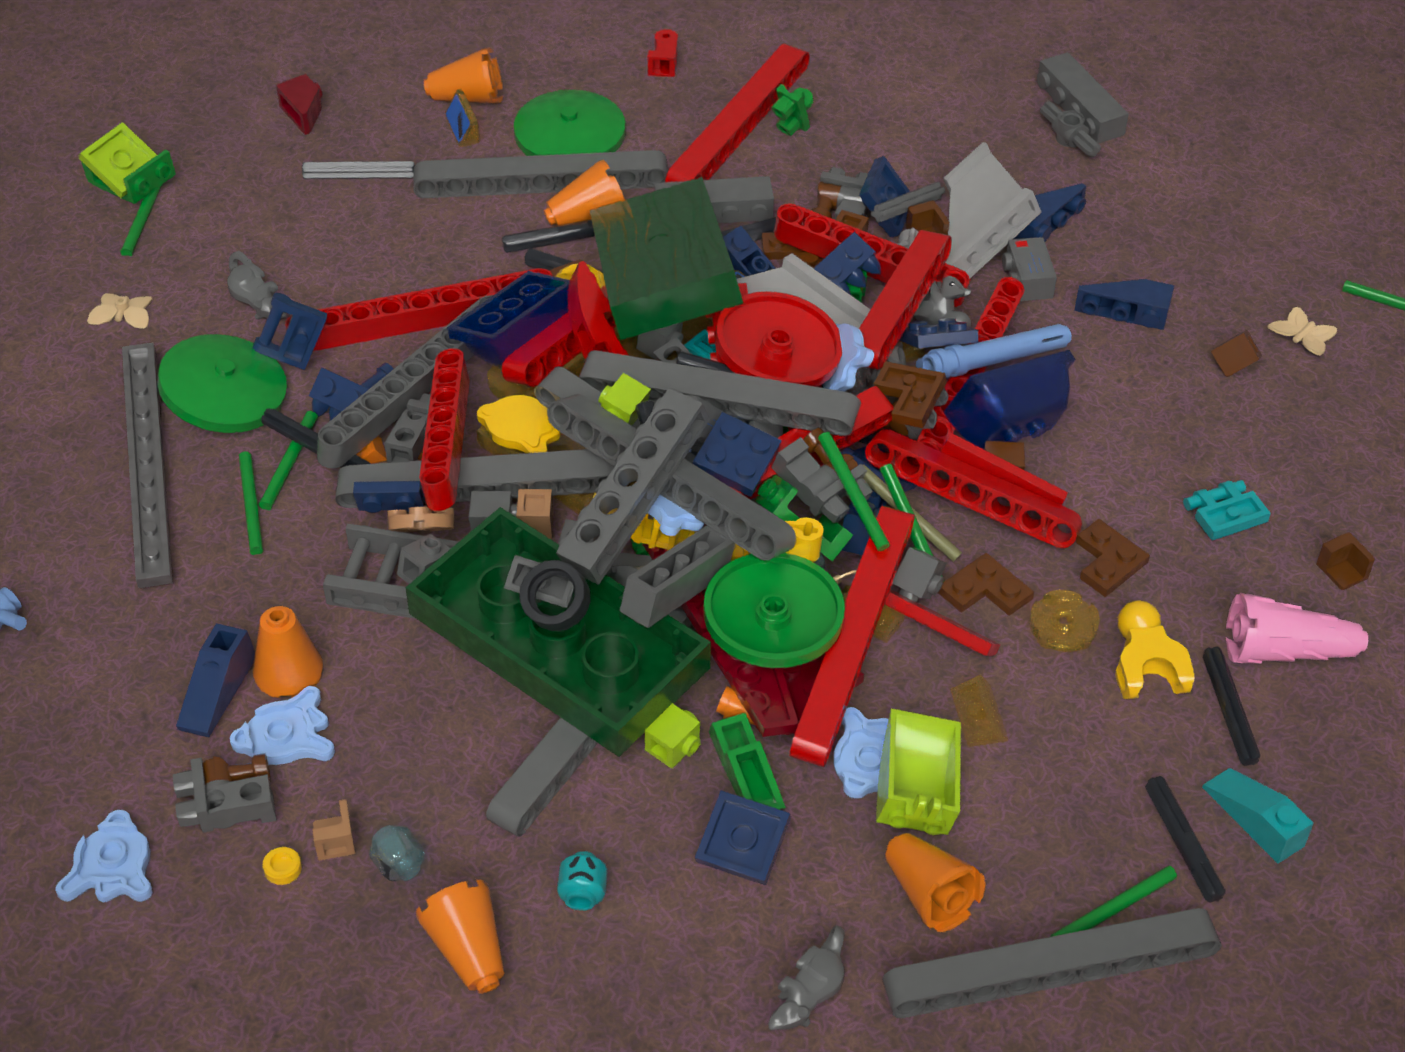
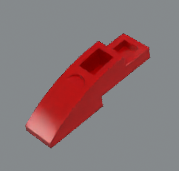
M585 261L579 262L569 282L568 310L574 336L585 360L591 351H603L629 356L616 337L614 328L608 323L612 313L609 299L603 294L595 275L589 270Z

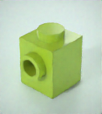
M623 373L612 387L607 385L604 388L598 402L601 403L602 408L632 426L638 419L635 409L636 405L648 401L651 389Z
M673 703L645 729V751L672 769L686 755L688 757L692 756L701 743L700 722L691 712L683 711Z

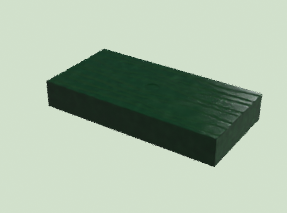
M703 177L676 184L670 188L646 193L642 196L629 198L623 202L619 201L590 210L609 304L620 340L714 313L724 308L744 304L734 268Z
M499 507L405 587L409 614L620 757L645 732L648 726L711 668V642L670 615H666L649 628L635 622L632 618L620 612L625 587L607 575L604 576L599 585L585 578L590 588V605L586 615L577 625L562 631H550L541 628L525 614L520 603V593L505 589L504 586L515 555L539 563L551 560L561 561L556 553L559 544ZM535 598L538 609L544 614L555 616L568 609Z

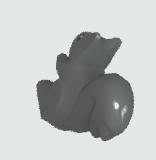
M946 276L942 282L938 281L937 284L934 281L930 288V293L928 291L914 317L919 321H926L927 325H936L939 319L955 318L957 322H967V326L972 328L969 316L962 311L954 310V300L971 294V290L966 289L953 276Z

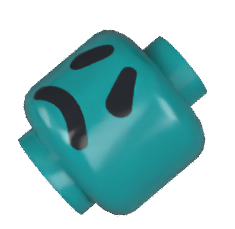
M586 851L577 852L564 859L559 868L557 893L560 899L574 910H589L601 902L606 893L608 874L606 864L594 854Z

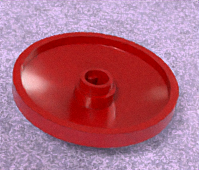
M755 292L742 296L744 304L724 308L720 313L715 330V346L720 358L735 374L818 387L828 381L838 368L842 356L839 329L828 314L805 299L781 292Z

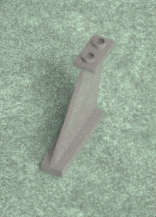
M984 142L943 178L950 193L948 235L952 237L951 251L946 263L962 269L971 278L1008 244V240L1016 237L1042 213L1033 191L1027 188L1022 189L993 156L987 143Z
M792 253L784 258L780 268L737 279L738 284L747 283L748 294L770 291L786 293L805 299L822 309L835 324L846 323L859 328L870 311L868 307Z

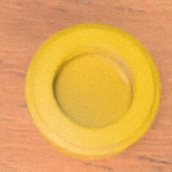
M275 848L263 860L264 874L273 884L285 885L291 883L301 873L302 865L299 854L292 848Z

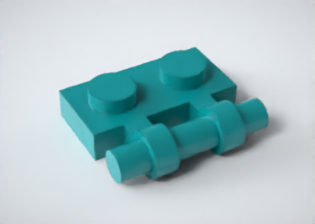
M1243 480L1222 482L1218 485V488L1208 491L1206 489L1195 491L1193 496L1183 500L1186 510L1198 508L1195 519L1212 541L1269 521L1271 514L1254 491L1241 494L1246 491V485Z

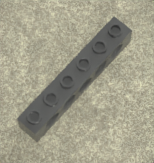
M668 388L663 397H660L655 402L652 413L646 422L637 428L634 439L629 447L618 456L615 467L607 479H603L600 482L596 495L590 504L579 513L575 526L569 534H566L561 539L556 552L561 561L572 565L584 578L598 585L600 584L710 421L702 402L671 388ZM673 427L671 430L664 432L667 428ZM655 454L653 457L645 459L647 456ZM636 481L632 486L626 487L630 482ZM618 508L616 512L608 514L611 510ZM599 536L594 542L588 543L593 537Z

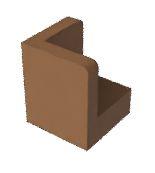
M518 489L516 517L552 539L554 517L552 489Z
M346 799L339 801L341 816L313 822V838L318 861L355 854Z

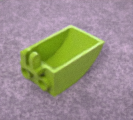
M891 708L879 768L876 822L889 824L894 828L925 831L931 835H948L960 813L961 722Z

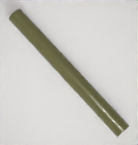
M863 465L867 470L863 479L869 487L891 507L898 510L886 483L866 465ZM912 508L924 536L954 562L962 552Z

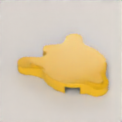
M525 395L508 396L494 403L485 404L477 410L479 423L485 426L486 430L492 435V440L500 446L516 449L524 453L548 452L547 445L560 438V431L555 429L548 420V408L543 406L534 397Z

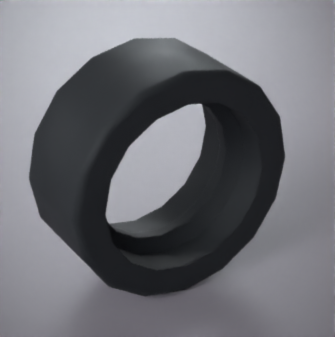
M559 560L544 561L534 566L525 575L520 587V603L525 614L541 628L550 631L567 630L577 625L586 615L590 605V588L585 578L569 563ZM553 576L565 577L572 582L575 589V597L572 604L559 615L550 616L542 613L535 602L538 588L545 580Z

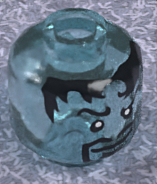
M389 825L377 831L373 836L369 848V856L386 880L406 881L419 873L420 866L424 861L425 851L409 828Z

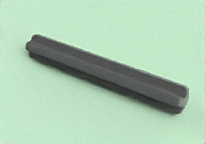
M934 182L874 206V210L871 211V216L875 217L877 222L885 221L907 212L910 206L940 199L942 194L945 193V187H941L940 182Z

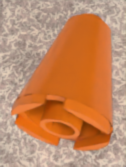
M492 48L481 49L428 73L427 79L424 80L426 95L431 96L434 101H453L457 94L460 102L501 103L503 96L497 97V91L503 89L497 58L491 59L489 53L494 52Z
M605 160L596 162L546 202L547 208L543 211L550 226L591 220L590 210L625 201L615 176H608L605 171L610 168Z
M284 606L269 608L262 614L259 623L253 665L255 683L262 692L275 698L289 695L293 698L308 686L315 687L322 676L323 661L320 653L291 609Z
M910 833L898 835L889 842L885 854L886 861L926 926L930 929L934 928L938 932H945L954 929L970 917L972 913L968 911V908L974 900L980 903L986 887L984 875L976 867Z
M476 880L478 886L468 887L467 882L464 881L444 888L426 899L428 907L424 911L418 907L416 916L421 926L466 987L471 991L477 990L479 994H483L500 985L499 979L504 976L502 957L489 887L483 880Z

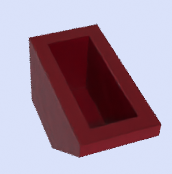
M303 74L277 84L276 88L279 106L304 135L311 133L322 110L320 98L323 97V93L317 82H313L307 74Z

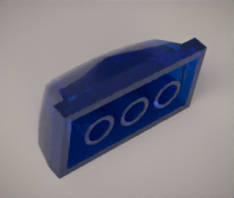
M528 271L448 326L449 338L464 342L472 354L488 365L502 370V364L507 356L569 312L568 289L570 280Z
M1070 350L971 375L944 410V413L949 422L966 440L982 449H985L986 441L1018 442L1027 436L1032 438L1039 437L1046 431L1051 430L1067 409L1071 388L1069 367L1074 363L1075 358Z

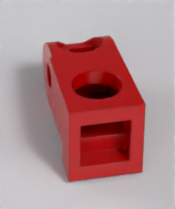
M662 29L655 33V50L648 51V76L675 77L678 57V34L675 31Z

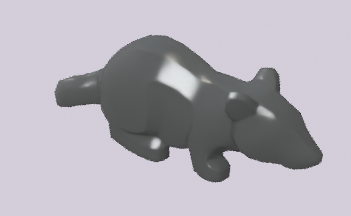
M233 252L229 257L230 274L227 280L231 296L238 301L249 304L256 310L255 318L257 320L263 317L268 318L272 308L270 302L275 294L274 292L279 290L278 286L273 281L264 283L261 279L265 276L264 272L242 252ZM238 260L241 261L243 265L238 266ZM285 312L283 313V315H282L281 318H285V317H286V313H285Z
M835 925L820 949L813 945L798 960L796 968L800 971L795 980L786 976L780 982L778 989L782 992L778 998L782 1001L786 1000V1002L779 1006L771 1015L768 1024L770 1030L791 1029L799 1025L803 1027L809 1026L810 1019L808 1017L819 1003L833 997L840 990L845 975L840 956L845 934L842 927Z

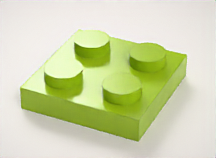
M122 122L80 153L79 159L114 193L122 198L127 194L123 179L157 156V154Z

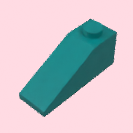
M1231 768L1203 784L1202 788L1277 864L1305 847L1313 822L1287 796Z

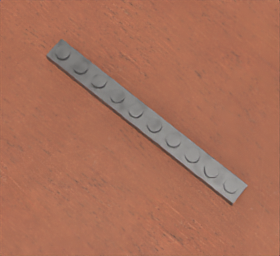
M154 343L122 347L135 573L138 588L172 583Z

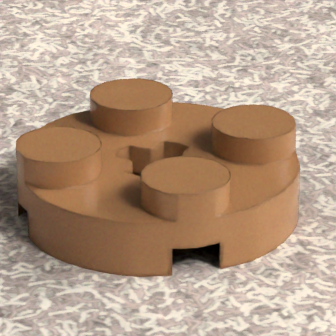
M428 507L409 508V514H407V510H388V530L397 532L454 529L455 522L454 508L434 511L432 513Z

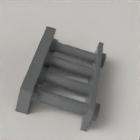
M347 524L345 529L348 546L353 551L343 576L326 575L323 583L326 603L414 618L409 614L405 587L391 585L389 582L400 557L401 548L425 536L372 528L366 525ZM438 538L450 548L459 542ZM366 552L385 555L374 582L356 579Z

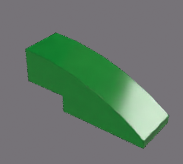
M746 713L713 722L709 729V735L736 795L784 810L785 804L760 741H756Z

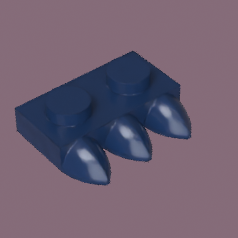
M855 232L813 268L850 295L851 292L846 282L855 287H866V279L861 269L872 274L881 273L880 263L875 256V251Z
M321 367L309 394L313 398L312 411L320 417L329 409V420L331 421L369 389Z
M420 481L354 482L353 495L359 511L375 513L381 510H407L409 512L411 507H425V497Z

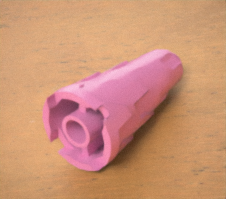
M1240 593V595L1237 594L1229 609L1226 628L1232 629L1233 640L1226 638L1228 657L1232 662L1262 664V661L1295 662V659L1328 660V658L1356 657L1361 651L1364 652L1368 646V633L1363 631L1360 624L1338 619L1334 615L1302 610L1301 606L1275 602L1271 598Z

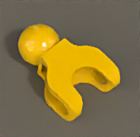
M1140 600L1127 603L1120 610L1117 617L1118 629L1122 636L1126 638L1115 672L1123 699L1139 698L1138 693L1144 683L1143 675L1149 673L1159 674L1166 678L1175 694L1190 693L1194 682V671L1188 650L1182 644L1166 635L1164 627L1161 626V615L1155 606L1147 601Z

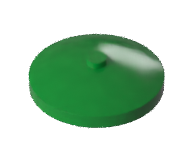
M558 90L535 97L519 110L514 120V137L519 149L526 156L616 152L625 138V118L620 108L602 95L584 90Z
M208 334L183 340L174 345L164 355L159 367L158 390L166 406L185 422L209 431L237 433L263 426L261 418L266 409L270 408L278 412L280 411L285 399L287 381L278 361L256 352L252 347L253 342L230 335Z
M783 553L766 561L757 558L753 554L737 558L726 564L713 576L705 592L704 621L713 640L731 656L756 666L785 668L810 662L823 655L833 646L843 626L844 598L836 581L819 565L793 554Z

